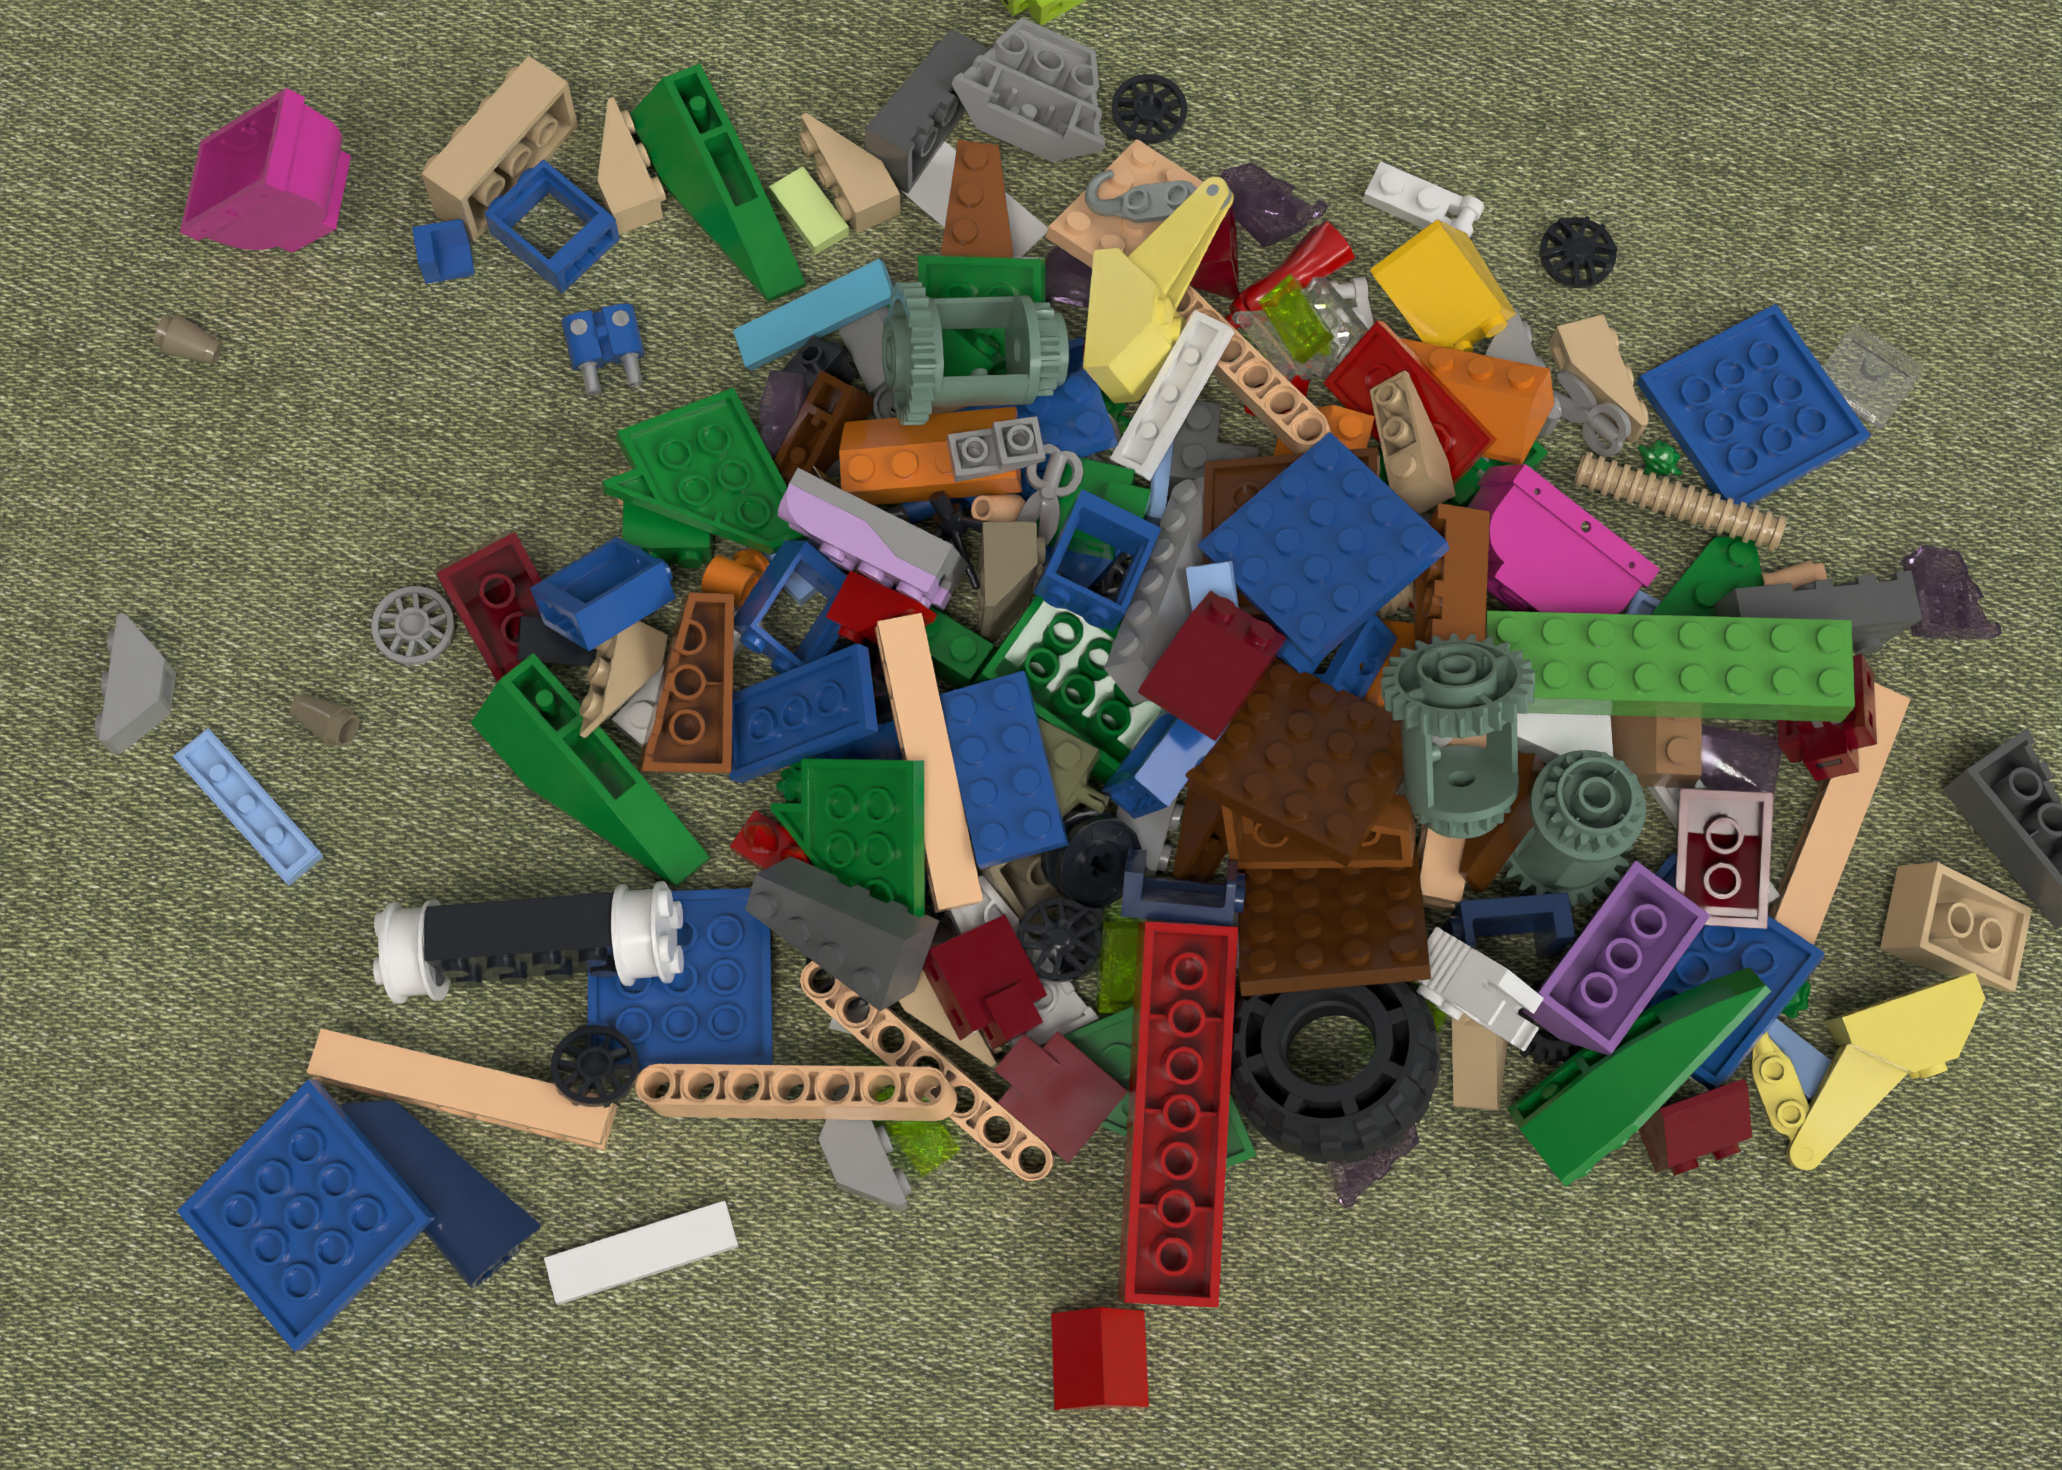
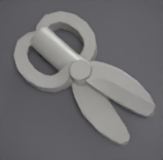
M1567 370L1558 373V381L1572 398L1570 399L1553 390L1561 405V416L1572 422L1584 423L1582 428L1584 440L1590 449L1598 455L1610 457L1619 453L1623 446V440L1627 439L1631 434V423L1627 414L1619 406L1611 402L1597 404L1589 387L1573 373ZM1601 413L1610 415L1616 421L1618 428ZM1595 431L1600 436H1602L1609 444H1611V446L1605 445L1603 442H1601L1596 436Z
M1052 444L1043 445L1045 454L1050 455L1043 479L1037 476V464L1026 467L1028 483L1037 492L1023 505L1016 519V522H1036L1039 517L1038 537H1045V547L1052 540L1057 530L1060 517L1058 498L1067 497L1072 494L1079 486L1083 475L1082 462L1074 452H1061L1058 447ZM1067 462L1072 469L1071 480L1066 487L1060 488L1058 486Z

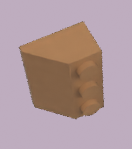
M1610 715L1613 757L1625 762L1624 765L1633 774H1636L1641 786L1667 788L1694 787L1702 775V718Z

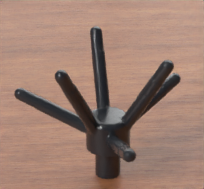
M943 490L934 492L929 497V501L936 511L933 521L937 528L932 535L938 538L942 537V540L950 544L952 539L956 550L968 563L965 572L972 588L978 590L980 583L961 535L968 528L981 533L983 522L988 521L967 517L963 512L967 507L965 502L951 504Z

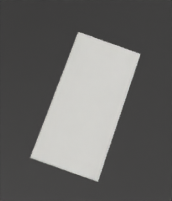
M946 142L942 144L910 192L902 191L944 228L956 150ZM1005 192L1013 256L1022 257L1047 233L1048 227Z

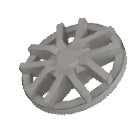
M420 586L400 588L387 595L375 609L371 622L372 636L379 650L391 661L408 667L440 658L439 655L447 646H451V639L455 629L454 614L448 602L436 591ZM412 595L414 607L404 609L401 598ZM419 595L430 597L433 601L421 608ZM396 601L399 614L384 613L390 604ZM440 607L443 608L444 614L429 619L428 615ZM380 621L395 623V628L380 629ZM447 622L445 635L435 629ZM429 636H433L441 641L434 649L425 641ZM381 638L395 639L388 649ZM403 642L409 644L405 656L397 654ZM418 645L427 652L423 655L414 656Z

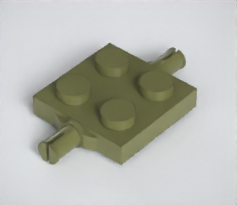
M1038 718L1062 819L1066 812L1075 806L1078 801L1101 814L1105 810L1104 806H1107L1109 802V796L1088 786L1089 774L1101 756L1099 749Z

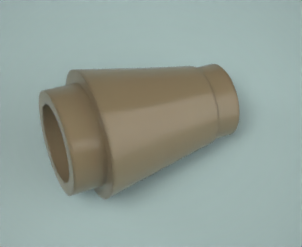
M166 314L161 319L153 340V344L160 347L163 354L203 363L206 362L211 365L216 363L223 347V342L215 339V337L179 314L175 317Z
M305 693L299 694L290 706L291 717L297 719L298 722L327 746H346L354 738L359 727V718L353 714L349 706L309 696Z

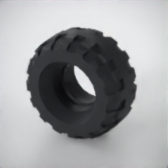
M1406 981L1243 996L1239 1002L1235 1001L1230 1087L1240 1109L1252 1126L1272 1145L1285 1153L1291 1152L1304 1157L1306 1161L1327 1164V1161L1346 1160L1347 1163L1366 1160L1368 1159L1367 1155L1383 1148L1389 1150L1402 1141L1404 1134L1415 1123L1419 1124L1429 1109V1102L1434 1089L1437 1088L1440 1072V1047L1434 1019L1424 997L1416 992L1417 989L1413 983ZM1326 1016H1345L1363 1023L1368 1027L1373 1036L1374 1053L1368 1065L1357 1076L1342 1084L1319 1086L1299 1079L1292 1072L1288 1062L1289 1047L1297 1033L1307 1024Z

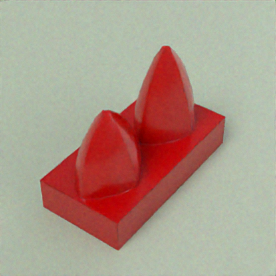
M754 810L730 845L732 852L761 870H765L789 857L816 867L785 828Z

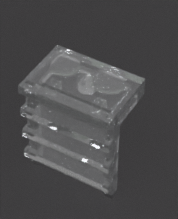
M1313 277L1293 309L1235 312L1232 316V320L1236 324H1240L1268 361L1288 381H1292L1295 375H1299L1302 380H1309L1311 375L1315 373L1320 379H1325L1369 330L1326 277Z

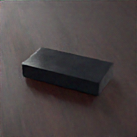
M519 617L516 661L522 662L534 653L543 664L590 668L596 659L597 649L594 648L587 651L545 625L542 618Z

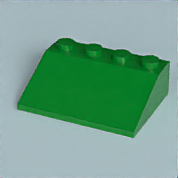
M1038 595L1034 597L971 684L974 685L1025 671L1028 676L1037 717L1099 749L1101 756L1090 774L1103 784L1108 782L1160 711L1163 710V708L1150 700L1133 705L1104 669L1113 642L1121 626V620L1113 631L1106 628H1097L1088 624L1083 617L1065 608L1059 609L1050 606Z

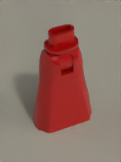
M1325 221L1320 225L1314 226L1276 268L1249 285L1235 297L1229 305L1230 313L1224 319L1236 330L1241 326L1245 329H1250L1255 324L1254 320L1269 316L1306 287L1334 273L1354 260L1355 255L1350 245L1330 222Z

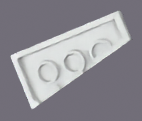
M983 875L978 877L983 901L976 905L948 910L958 935L1005 914L1017 936L1020 924L1018 922L1019 919ZM1025 932L1024 942L1036 941ZM1026 950L1028 957L1036 964L1042 950ZM1046 958L1041 969L1052 973L1054 965ZM1039 978L1047 996L1034 1005L1043 1023L1026 1034L1043 1047L1057 1031L1065 1035L1099 1021L1100 1018L1090 1006L1087 1007L1074 991L1075 988L1070 981L1057 983ZM1022 1036L1009 1042L1011 1049Z

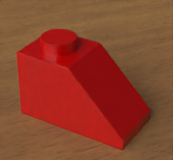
M850 570L826 618L841 626L837 634L860 645L866 639L878 645L875 634L877 621L922 613L924 626H927L934 622L937 614L918 601Z

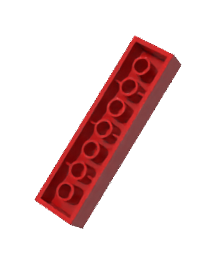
M1147 921L1138 923L1117 1296L1124 1303L1219 1308L1238 927Z

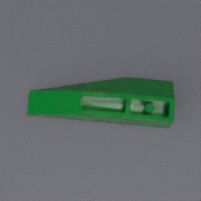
M698 63L662 78L630 113L636 134L640 142L643 143L662 185L768 303L805 288V280L767 195L701 64Z
M534 653L531 654L497 682L471 721V725L529 790L677 888L710 860V856L600 726L586 738L580 736L583 716L579 714L581 705Z
M1748 967L1702 983L1641 1012L1611 1055L1583 1048L1507 1110L1520 1131L1562 1184L1567 1187L1576 1179L1586 1176L1593 1166L1612 1150L1619 1149L1625 1145L1630 1136L1647 1122L1764 1000L1771 990Z

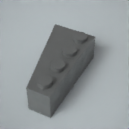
M953 29L941 41L937 40L925 60L865 127L864 150L883 162L896 187L906 193H909L966 112L965 107L951 85L953 78L960 72L964 73L972 66L974 59L990 50Z
M1911 570L1895 572L1892 579L1883 582H1877L1875 574L1857 576L1855 581L1842 583L1833 587L1831 579H1823L1803 584L1794 591L1792 590L1791 583L1738 588L1714 604L1716 617L1851 620L1853 650H1856L1857 654L1862 655L1882 650L1884 643L1922 620Z
M2027 728L1965 770L1944 787L1943 791L2057 930L2062 926V803L2049 781L2053 778V775L2046 761L2040 763L2031 746L2035 741Z
M789 857L755 874L745 908L747 912L879 1011L884 1010L915 991L939 920L927 915L921 918L907 912V906L893 900L885 903L870 896V890L855 885L850 888L838 883L837 876L793 857Z

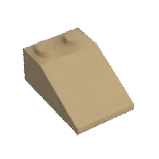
M1939 862L1898 865L1880 949L1911 964L1951 976L1975 972L1980 984L2005 992H2015L2032 908Z

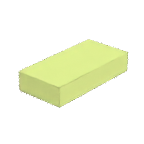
M804 166L769 186L771 197L814 255L849 235V226Z

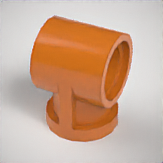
M744 548L738 551L732 559L719 554L712 559L706 568L701 584L702 592L734 594V608L739 610L770 563L760 551L753 548Z

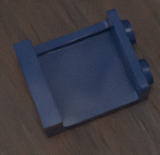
M1129 848L1124 875L1121 917L1232 927L1233 914L1243 913L1245 873H1237L1236 859H1228L1226 881L1224 883L1145 876L1147 850Z
M1568 892L1460 901L1443 923L1444 927H1440L1441 930L1471 948L1475 947V938L1533 934L1537 959L1555 958L1575 937Z

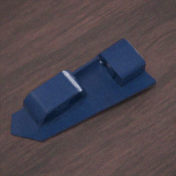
M395 1101L342 1103L341 1108L436 1217L423 1232L471 1289L479 1286L496 1273L521 1250L518 1246L541 1229V1225Z

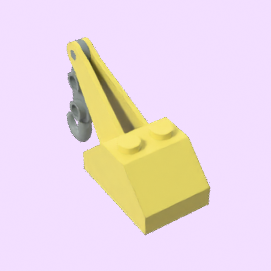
M1112 170L1097 174L1087 185L1085 202L1088 208L1097 215L1116 216L1133 223L1165 220L1128 257L1119 248L1094 250L1083 368L1113 403L1136 402L1149 391L1187 324L1185 318L1181 317L1176 309L1234 199L1232 191L1220 177H1210L1198 188L1185 180L1138 185L1114 199L1106 200L1099 199L1097 192L1104 181L1114 177Z

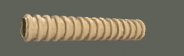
M1589 451L1582 457L1574 480L1575 487L1577 488L1585 485L1588 486L1589 492H1594L1597 489L1601 491L1600 495L1606 497L1607 493L1614 495V500L1619 501L1621 497L1627 499L1626 504L1632 505L1633 502L1639 503V508L1644 509L1645 506L1651 507V512L1657 513L1658 510L1664 511L1665 517L1669 518L1673 514L1678 516L1677 521L1683 522L1685 518L1691 520L1690 525L1696 526L1697 523L1703 524V529L1709 530L1712 527L1716 529L1717 534L1721 535L1724 531L1729 533V538L1734 539L1735 536L1742 537L1741 541L1744 543L1752 540L1755 541L1754 546L1761 547L1762 544L1767 545V550L1771 552L1775 548L1777 549L1787 523L1785 515H1780L1777 518L1772 516V511L1767 510L1766 514L1759 512L1760 507L1754 506L1752 510L1746 508L1747 503L1741 502L1740 505L1734 504L1733 498H1728L1725 501L1720 499V494L1715 493L1714 497L1707 495L1708 490L1702 489L1701 493L1694 491L1695 486L1693 485L1685 488L1682 487V482L1670 483L1669 478L1665 476L1662 480L1656 478L1657 474L1653 472L1650 473V476L1643 474L1644 470L1638 468L1636 472L1630 470L1631 465L1625 464L1624 467L1618 466V461L1612 460L1611 463L1606 462V457L1599 456V459L1593 458V453Z

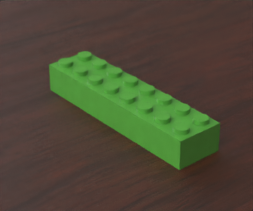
M1515 611L1486 612V638L1494 637V646L1508 642L1510 643V652L1521 650L1523 651V659L1531 660V670L1535 671L1534 702L1528 704V713L1842 722L1855 707L1851 620Z

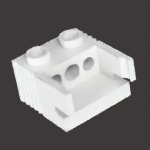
M1436 927L1427 940L1431 979L1418 980L1417 982L1420 986L1416 992L1455 1020L1459 1021L1464 1014L1520 1050L1525 1051L1539 1028L1519 1016L1518 1011L1521 1008H1525L1534 1014L1544 998L1507 968Z

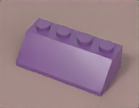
M1635 861L1620 877L1536 991L1544 999L1533 1014L1525 1008L1522 1012L1560 1040L1605 1055H1611L1711 915L1639 862Z

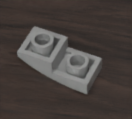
M1037 416L994 422L990 429L948 434L946 439L954 482L1001 474L1031 466L1046 459Z

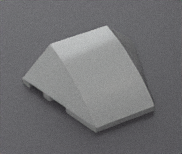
M1021 18L995 41L989 51L974 59L971 67L953 78L951 85L976 129L1050 162L1100 152L1105 147L1104 135L1100 133L1099 123L1102 118V110L1098 107L1097 103L1099 80L1096 50Z

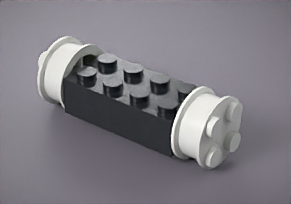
M664 881L656 882L653 889L630 891L627 885L620 884L615 888L614 895L606 892L441 905L438 900L430 899L424 903L423 907L403 908L398 902H392L386 905L383 912H377L374 919L379 957H376L373 963L374 979L378 985L384 984L389 998L396 1004L404 1003L409 996L428 994L434 1001L443 1000L449 990L450 981L454 982V985L457 987L474 988L482 986V980L499 979V982L503 984H522L527 982V977L545 976L547 980L565 981L572 979L573 973L590 972V975L593 977H613L618 974L624 986H632L636 978L660 977L663 983H671L675 974L682 973L684 968L683 951L680 945L677 946V929H681L683 926L682 905L680 901H673L671 890Z

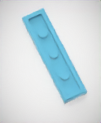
M877 259L734 329L733 332L745 367L751 371L802 347L812 335L821 338L889 305L890 295H893V285L885 263Z

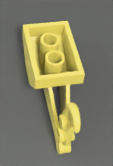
M1975 972L1954 976L1825 1020L1838 1049L1809 1105L1791 1060L1770 1039L1766 1031L1752 1049L1751 1075L1771 1126L1789 1139L1786 1157L1793 1167L1800 1170L1816 1168L1908 1073L1911 1079L1918 1077L1923 1079L1948 1070L1945 1062L1959 1057L1985 1001L1984 993Z

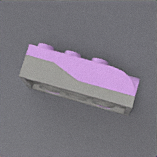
M797 468L779 505L778 517L788 522L790 529L814 540L820 545L819 551L830 557L829 561L847 571H853L856 566L859 572L868 576V579L890 589L894 585L897 587V591L918 601L928 609L931 604L942 610L945 609L968 566V563L952 544L800 468Z

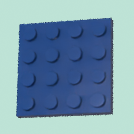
M1777 304L1642 374L1636 382L1714 495L1715 493L1720 494V499L1725 501L1728 498H1733V503L1737 505L1745 502L1747 503L1746 508L1859 447L1871 437Z
M1331 432L1325 435L1197 544L1200 552L1210 563L1232 561L1236 589L1313 666L1449 551L1448 542Z
M1672 853L1655 875L1675 889L1676 855ZM1770 916L1767 919V929L1704 925L1643 1011L1702 983L1748 967L1767 985L1771 992L1690 1076L1709 1090H1713L1725 1085L1824 958L1825 952Z
M751 888L671 891L673 901H680L683 910V926L681 929H677V946H681L684 958L683 972L676 973L671 983H663L660 977L636 978L632 986H624L618 974L613 977H593L588 972V1026L610 1027L628 1037L638 1054V1074L649 1065L654 1064L773 1065L771 929L745 910ZM592 1035V1047L602 1048L605 1036ZM611 1039L609 1051L624 1048L617 1040ZM630 1057L613 1063L614 1065L631 1064L632 1062Z
M308 1079L177 1210L179 1215L294 1352L303 1350L436 1218L317 1079Z

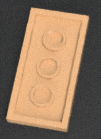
M1136 139L1105 170H1112L1114 177L1100 185L1097 195L1102 200L1114 199L1138 185L1179 180L1189 181L1194 187L1198 188L1203 181ZM1084 191L1049 225L1045 238L1092 268L1094 250L1119 248L1128 257L1165 220L1133 223L1116 216L1097 215L1088 208L1085 202Z

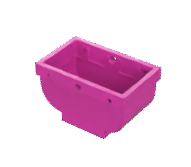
M285 88L202 139L180 233L197 241L208 238L240 249L265 250L278 246L293 253L336 230L351 155L340 150L342 144L340 130L328 118L305 105L304 96Z
M1526 464L1489 467L1477 483L1481 487L1467 507L1490 511L1487 592L1515 612L1619 614L1640 587H1648L1660 570ZM1583 522H1586L1588 524V530L1586 532H1583L1581 529V524Z

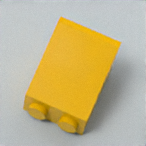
M1439 219L1435 220L1370 269L1374 278L1423 343L1472 352L1474 344L1485 336L1489 338L1502 332L1508 325L1507 321L1516 315L1515 310L1468 234Z

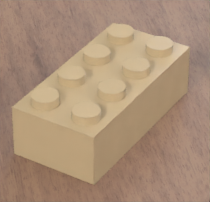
M530 56L520 66H515L508 72L500 88L493 95L483 99L477 113L466 125L459 126L453 133L448 145L439 154L433 155L425 164L421 175L437 217L444 222L462 219L469 239L474 242L488 227L484 213L488 210L490 203L496 197L505 195L515 186L520 175L525 170L534 168L543 159L547 161L578 127L569 85L566 80Z

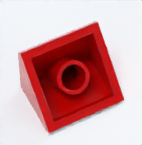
M1098 1307L1051 1313L1054 1410L1149 1407L1145 1311Z

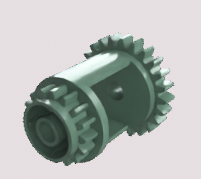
M896 282V286L892 287L893 295H890L891 307H888L889 317H886L883 325L882 362L885 383L890 395L893 396V409H896V418L899 419L900 425H925L929 421V414L932 413V408L1031 405L1038 396H1053V390H1056L1057 386L1064 384L1069 362L1067 328L1063 315L1060 312H1054V308H1050V302L1033 303L1028 295L932 299L925 296V287H922V282ZM1005 327L1007 375H988L986 369L979 368L973 370L970 376L943 377L942 329Z
M1452 633L1449 641H1442L1438 636H1433L1432 644L1429 645L1419 640L1415 641V651L1401 648V657L1389 658L1390 667H1383V678H1381L1384 708L1386 711H1392V719L1394 721L1401 720L1405 798L1413 807L1414 814H1418L1419 823H1425L1429 829L1439 835L1457 839L1484 835L1494 829L1498 823L1502 824L1504 822V813L1511 812V804L1515 801L1519 792L1517 713L1527 714L1528 704L1534 702L1535 671L1531 670V660L1523 659V651L1515 650L1510 652V643L1508 642L1494 646V637L1491 636L1479 642L1476 641L1475 634H1470L1466 640H1459L1457 634ZM1486 734L1487 748L1469 745L1439 748L1436 743H1432L1431 735L1440 738L1464 739L1484 736Z
M1577 750L1556 757L1542 769L1533 783L1529 798V811L1533 827L1503 865V867L1508 869V872L1502 879V882L1505 884L1516 880L1519 883L1515 892L1517 897L1526 890L1532 892V895L1568 892L1572 911L1577 905V898L1587 908L1594 902V895L1601 900L1608 895V886L1614 887L1620 879L1617 872L1624 873L1630 866V863L1622 857L1628 856L1634 850L1632 844L1640 835L1646 817V802L1643 790L1637 780L1638 777L1624 765L1625 762L1617 760L1606 752Z

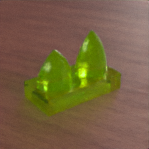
M1289 274L1259 301V304L1292 357L1303 365L1314 355L1330 356L1333 352L1331 340L1334 338V335L1299 280Z
M1118 919L1116 922L1103 923L1096 995L1098 1013H1118L1134 1006L1138 923L1141 922H1127L1124 919Z
M891 1086L878 1095L877 1101L883 1102L890 1099L894 1094L895 1086ZM881 1120L922 1179L960 1153V1148L939 1120Z

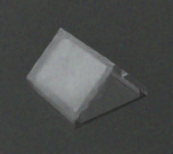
M1854 322L1822 368L1852 410L1874 426L1882 429L1919 379L1925 366L1862 325Z

